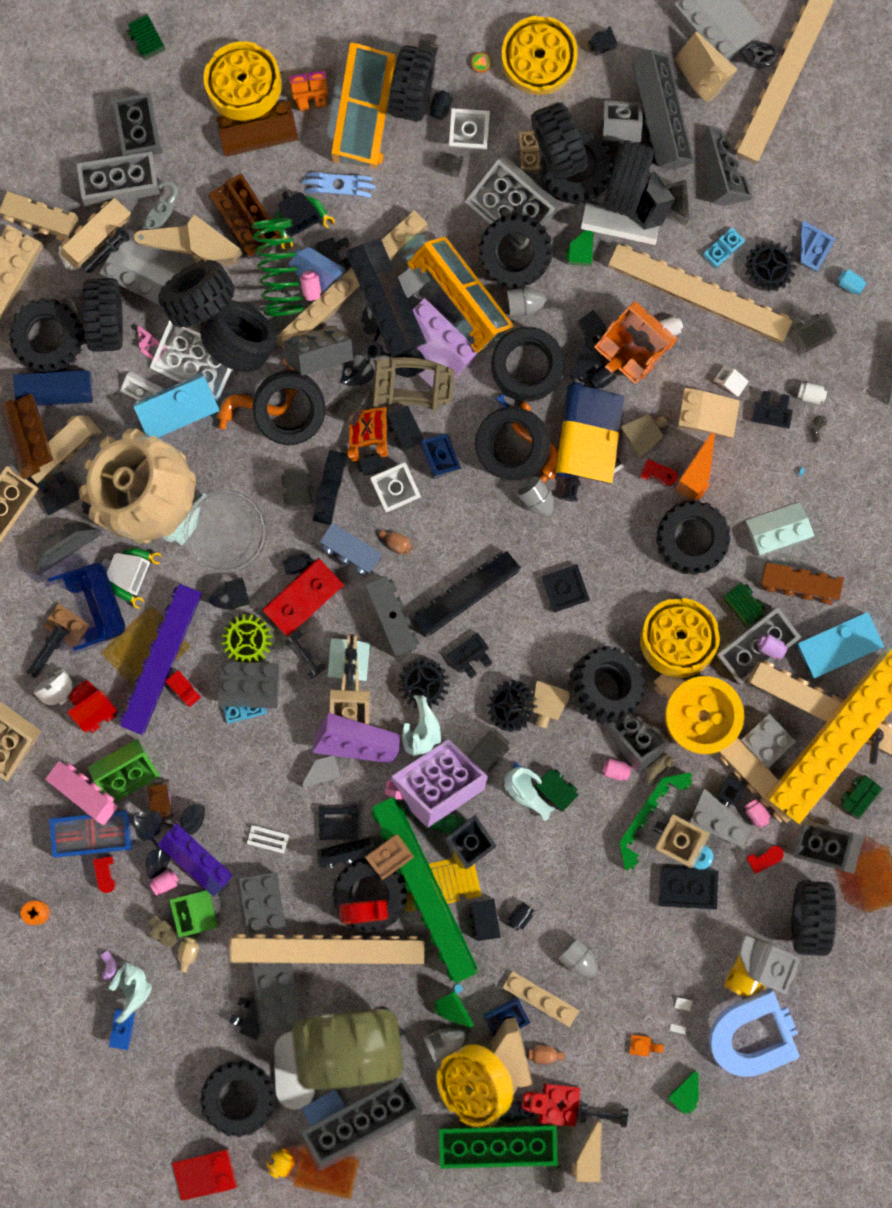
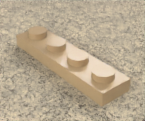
M513 971L503 986L505 990L568 1027L571 1026L579 1012L578 1009Z

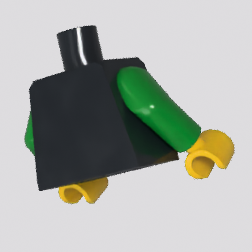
M287 190L282 193L283 201L278 204L279 211L276 212L275 219L289 218L292 220V227L279 229L282 239L288 238V235L291 238L321 222V218H323V226L327 229L329 227L326 225V220H331L335 224L334 218L327 216L328 212L320 200L309 195L305 196L302 192L293 195L291 190Z

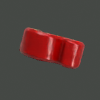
M379 900L340 904V922L342 924L387 920V902Z

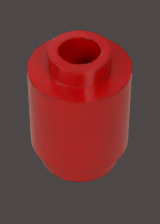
M87 679L84 682L81 681L69 694L71 696L69 700L76 706L94 694L97 688Z

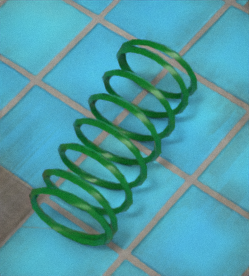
M289 218L264 220L251 225L254 229L268 228L257 232L253 236V239L257 242L268 243L257 248L255 254L262 257H272L261 261L257 265V268L261 271L272 272L259 279V283L262 285L273 286L261 294L263 299L275 301L264 307L263 314L266 316L289 315L304 310V307L301 305H288L268 309L278 304L302 300V296H265L272 291L301 284L299 281L289 283L263 282L264 279L298 271L299 269L298 267H261L268 262L297 255L295 252L281 254L259 252L265 248L295 240L294 238H257V236L264 233L292 227V220ZM281 309H294V310L283 311V312H274V311H279V310H281Z

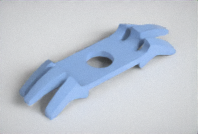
M309 172L306 176L320 177L321 180H302V184L320 186V188L305 189V193H332L370 198V193L356 191V189H375V185L357 182V180L372 181V177L361 175L350 176ZM336 179H341L344 182V187L340 190L333 187V182Z

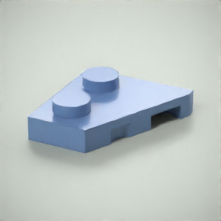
M803 221L801 226L800 264L817 272L836 238Z

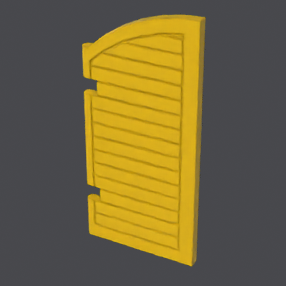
M453 858L429 863L430 868H434L432 872L440 889L442 888L441 891L445 899L449 900L447 901L448 904L461 901L459 895L465 894L466 900L482 896L475 864L468 869L459 868ZM408 891L407 906L405 905L404 909L407 912L415 911L416 908L412 901L415 898L412 892H410L409 896Z

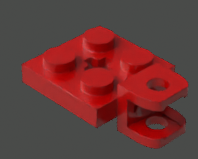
M543 1083L542 1093L531 1091L524 1093L522 1108L539 1114V1123L576 1127L581 1088ZM529 1098H531V1103H530V1105L528 1104V1099H529ZM562 1100L563 1106L559 1110L556 1105Z

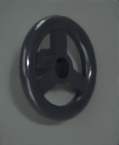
M755 41L742 48L741 57L748 65L756 69H763L774 65L779 58V53L773 45ZM755 47H763L769 51L758 50ZM748 50L753 53L752 60L747 56ZM773 56L771 60L767 61V57Z

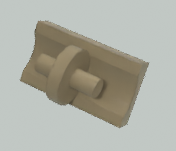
M158 916L148 921L149 926L152 928L149 933L153 938L165 947L174 946L177 941L175 934L177 931L165 920H160Z

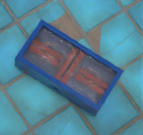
M129 811L114 812L105 825H102L90 815L49 819L53 858L133 850Z

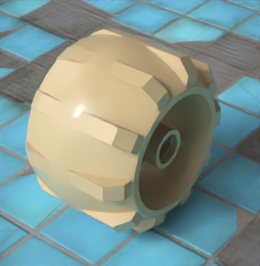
M127 429L123 433L122 438L114 440L109 436L101 440L100 447L102 450L93 461L86 459L83 465V469L88 471L87 483L79 489L80 499L91 505L89 518L118 537L130 539L139 544H147L152 540L164 536L167 537L176 531V528L190 513L196 486L195 474L191 472L186 462V456L170 443L155 435L148 436L138 429ZM142 462L135 471L130 469L137 463ZM118 489L128 494L129 506L122 509L118 502Z

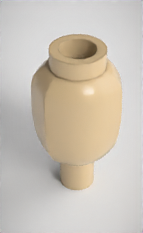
M186 936L185 940L181 941L179 945L178 960L181 963L179 970L181 972H187L188 966L197 957L199 946L196 943L197 939L194 937Z

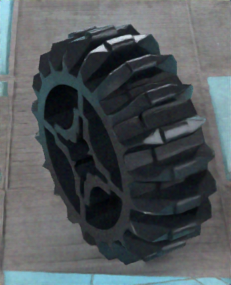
M771 240L769 246H767L766 241H763L762 248L757 244L755 246L756 251L750 250L752 256L746 257V260L749 262L745 263V267L750 269L745 274H752L748 279L749 282L755 279L756 282L753 286L757 287L760 283L761 291L764 290L765 286H768V292H771L772 286H774L776 292L779 290V285L784 289L786 287L785 282L790 284L792 281L789 277L795 276V273L790 270H796V265H792L796 259L789 258L793 252L789 251L786 253L785 251L788 248L786 245L783 249L779 248L781 242L774 246V242ZM768 252L766 261L755 263L759 255ZM774 253L780 255L783 258L785 264H783V262H778L775 259ZM770 260L775 265L771 273L768 269L769 267H766ZM756 269L764 271L766 279L762 278ZM786 270L780 279L773 280L774 272Z
M423 658V664L419 663V659H415L417 665L413 666L409 662L408 664L411 669L408 670L406 667H403L406 675L399 674V677L403 678L404 681H398V685H404V688L398 690L399 692L405 691L406 693L402 696V699L410 698L407 701L408 705L412 701L415 702L413 706L415 709L418 706L417 701L409 691L421 690L427 699L428 707L432 709V702L438 706V698L441 701L445 700L441 693L448 694V691L444 690L443 687H449L450 684L444 683L443 680L449 679V676L442 677L441 674L445 673L446 670H438L441 665L440 663H437L435 667L432 666L434 663L433 659L430 660L429 664H426V658ZM422 668L434 671L438 677L427 678ZM417 670V682L407 685L409 676ZM421 674L425 681L428 680L430 682L426 685L427 694L422 687L416 686L421 683ZM436 683H440L438 692L430 698L429 688Z
M510 680V682L503 681V685H497L498 690H492L493 697H488L491 703L487 704V706L491 710L487 713L492 715L490 720L495 722V726L501 730H508V732L521 731L522 727H528L527 722H533L531 715H536L533 709L538 707L533 702L537 699L533 697V690H529L530 687L523 682Z

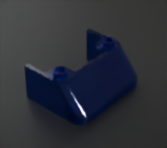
M93 563L46 580L45 588L64 582L66 589L71 593L83 591L96 627L90 628L85 633L84 639L86 643L75 646L69 651L70 656L100 646L124 633L126 625L103 565Z

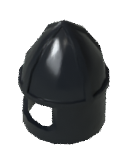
M243 577L228 582L224 581L211 593L208 602L214 607L225 610H235V608L249 605L250 600L248 593H246L247 590Z

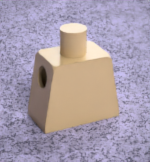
M539 681L536 682L534 697L537 700L533 702L538 706L533 709V712L539 715L536 726L547 729L550 719L556 721L559 719L570 698L567 690Z

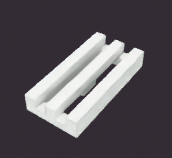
M252 825L247 844L285 853L289 835ZM257 830L284 837V841L254 834V831ZM252 838L280 844L282 849L254 842Z

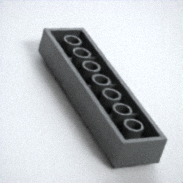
M277 872L236 879L246 939H253V935H265V939H273V935H285L284 939H288ZM249 963L260 1033L293 1028L300 1020L292 964Z

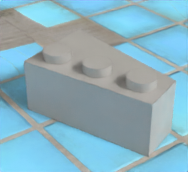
M702 789L689 823L707 831L711 835L743 847L750 828L707 790Z

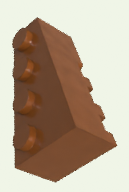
M766 563L760 587H764V591L775 593L776 590L783 591L785 596L794 597V594L802 595L801 599L813 601V598L820 599L822 604L832 605V602L836 603L840 600L844 577L837 576V579L830 578L831 576L825 573H815L814 575L809 570L797 569L795 571L792 567Z

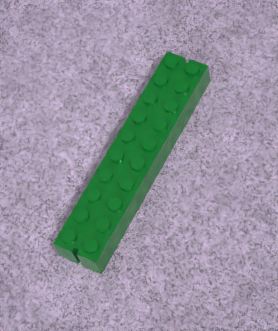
M392 797L373 806L371 815L374 821L379 822L382 828L379 831L383 840L387 839L388 841L398 834L408 847L410 853L414 855L411 860L397 870L406 879V882H404L405 887L409 893L412 892L415 898L412 901L416 910H420L423 915L421 920L424 927H429L431 932L429 937L432 944L438 946L440 951L438 956L442 964L446 963L448 968L446 973L449 980H454L455 984L476 975L479 972L476 962L399 800Z

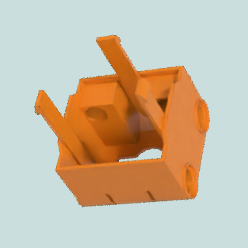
M634 301L616 321L609 325L608 331L595 345V348L610 361L605 366L606 369L611 373L619 369L629 380L636 384L644 379L649 371H652L655 364L676 343L678 338L666 327L663 329L664 326L650 313L648 314V311L637 301ZM630 325L637 331H644L648 334L649 342L656 347L652 353L645 346L639 347L634 343L633 336L627 331Z

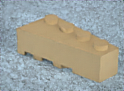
M7 191L0 208V215L3 216V220L9 223L17 221L21 223V227L31 230L33 227L38 229V233L44 236L54 235L56 236L55 239L60 242H64L68 237L71 239L75 235L74 232L80 223L75 213L69 212V215H67L66 212L57 207L51 210L48 205L42 202L35 201L34 204L31 203L32 200Z
M88 415L72 416L66 422L67 426L53 433V438L48 443L54 460L41 466V471L31 476L37 484L45 481L60 469L62 461L66 463L76 454V449L79 451L90 444L89 439L92 436L97 435L98 437L102 434V431Z

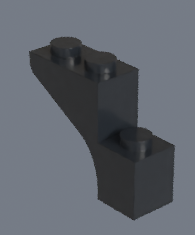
M594 310L578 320L577 323L583 331L585 344L571 373V379L574 382L577 380L579 382L583 381L589 376L588 372L590 370H597L604 365L605 356L597 351L593 340L599 341L605 334L604 332L607 330V327Z
M329 450L322 481L317 493L313 521L327 525L332 524L348 454Z

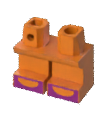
M325 71L308 73L311 91H309L306 74L289 76L294 101L297 102L299 111L309 110L308 100L313 99L316 101L317 108L327 107L326 97H328Z

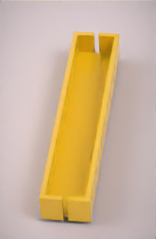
M887 647L766 796L768 800L798 824L802 822L891 712V647Z

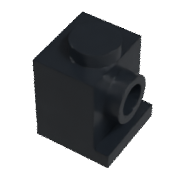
M611 26L607 27L606 32H596L591 40L587 41L589 50L591 52L594 51L596 56L617 48L618 44Z
M374 453L363 455V459L356 462L359 473L363 472L364 476L386 471L383 457H380V454L375 456Z
M727 776L717 795V798L720 799L719 802L726 807H729L730 804L735 806L745 785ZM728 789H731L733 791V795L731 797H728L726 795V791Z

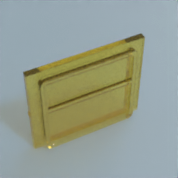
M152 606L102 652V655L135 689L134 683L138 675L141 676L144 670L141 668L144 659L150 656L151 651H149L151 642L153 640L156 641L158 633H156L158 625L165 620ZM185 640L182 642L174 663L191 647Z

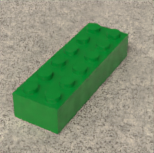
M556 1125L439 1127L440 1169L558 1166Z

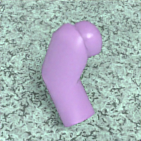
M106 951L100 957L106 964L102 977L104 980L109 981L115 977L118 964L109 951Z

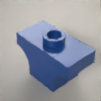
M115 1008L109 1047L129 1050L135 1024V1011L124 1022L117 1023L115 1020L123 1009Z

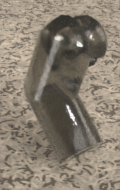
M816 416L809 425L812 443L821 442L819 430L827 424L825 416Z

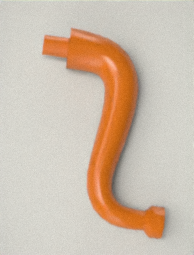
M285 388L286 399L282 406L268 404L267 411L269 415L279 416L288 412L292 406L296 390ZM233 394L226 397L220 404V411L216 415V419H220L218 429L226 430L227 421H231L235 408L244 407L252 409L254 397L243 394Z
M524 401L520 403V408L528 411L531 410V407ZM512 423L515 432L532 444L529 431L520 423ZM552 443L548 460L540 470L543 473L540 478L544 483L548 478L553 480L556 476L558 449Z

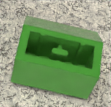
M207 890L170 899L178 937L218 928L211 896Z

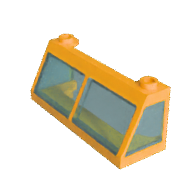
M350 43L331 153L333 162L378 169V164H382L384 153H380L392 76L396 66L395 54L357 43Z
M446 237L426 242L407 262L412 271L416 268H421L420 271L422 273L429 271L471 325L473 330L469 335L471 337L474 336V343L471 345V348L475 353L498 341L514 327L510 319Z

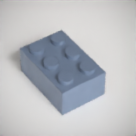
M333 522L320 541L324 552L331 556L336 554L339 556L338 559L346 566H349V564L355 566V571L362 576L366 574L370 576L382 558L380 552Z

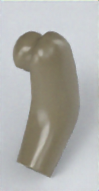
M664 754L657 758L648 768L645 784L654 786L660 773L666 767L674 765V758L669 754Z

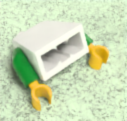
M132 548L123 551L121 554L115 553L112 560L104 559L101 567L107 571L106 579L110 581V587L115 595L127 602H132L135 608L140 609L139 606L135 605V601L140 599L144 602L141 597L135 598L133 595L137 596L150 564L147 560L149 559L152 564L158 565L160 563L155 562L153 557L162 556L160 553L152 555L148 551Z

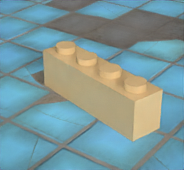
M115 198L111 202L106 201L101 206V211L98 214L93 213L88 218V223L84 227L82 225L79 226L74 232L75 235L71 239L68 237L61 244L60 254L74 268L78 269L104 244V240L115 233L117 227H122L129 220L131 213Z

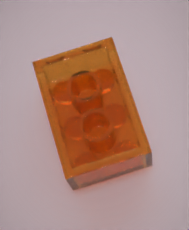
M883 846L860 853L854 877L865 912L869 913L892 906V857L889 847Z
M303 1145L293 1186L351 1199L360 1158L347 1156L318 1172Z

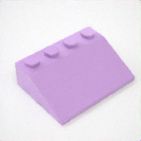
M424 298L413 309L427 344L417 349L421 351L426 360L454 369L455 379L479 355V352L475 353L471 348L472 343ZM426 369L418 375L433 388L434 371Z
M448 739L391 776V779L414 815L428 828L485 789L487 775Z

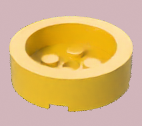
M531 16L522 19L505 36L501 56L504 73L516 88L528 94L546 95L561 89L571 79L577 63V44L572 32L566 25L552 17ZM537 49H541L545 52V56L537 58L534 52Z
M241 41L225 45L213 54L212 59L205 66L204 86L209 101L216 111L233 120L258 118L267 113L279 99L282 80L278 64L274 56L267 49L265 50L257 46L256 43ZM240 74L247 76L244 82L237 80Z
M687 598L668 599L656 605L648 614L640 633V646L647 662L658 672L673 678H687L702 672L712 661L720 642L718 624L713 614L702 604ZM682 631L686 634V638L677 639L676 633Z
M710 676L695 677L682 683L669 697L665 710L666 727L674 742L684 750L700 755L713 754L730 746L740 734L744 722L743 704L737 692L723 680ZM702 710L709 713V719L705 722L701 721L698 717L699 712Z
M470 1044L459 1048L441 1061V1067L437 1071L438 1090L448 1110L451 1113L454 1111L461 1117L460 1121L471 1126H485L509 1109L513 1099L511 1078L504 1064L493 1052L485 1047Z

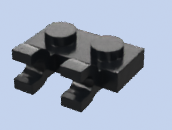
M332 237L315 243L318 253L343 268L351 266L348 258L346 257L341 260L338 252L339 250L351 247L347 237L337 242Z
M763 391L761 404L755 403L751 422L790 429L793 410L787 409L790 395L782 394L780 406L775 407L769 405L771 392Z
M61 471L54 475L61 486L55 491H50L46 481L38 483L44 497L40 498V501L49 516L80 499L79 490L74 481L68 483Z
M476 633L447 654L456 669L459 671L463 668L471 679L477 673L470 663L477 657L481 659L486 668L493 664L485 653L489 650V647L479 633Z
M239 997L237 1005L247 1008L249 1011L245 1020L232 1014L229 1023L241 1027L239 1033L257 1040L260 1030L255 998L252 1002Z

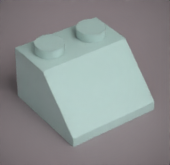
M331 638L328 678L343 679L345 649L347 648V640ZM357 641L359 681H367L370 643Z

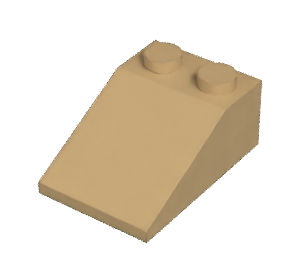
M697 31L674 58L693 90L707 103L721 92L738 71Z
M685 388L677 428L734 438L740 400L706 391Z
M598 1119L595 1120L576 1157V1163H572V1177H575L577 1182H600L601 1121Z

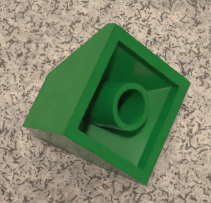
M455 990L435 1001L436 1005L433 1008L438 1017L443 1016L446 1020L468 1027L474 1026Z

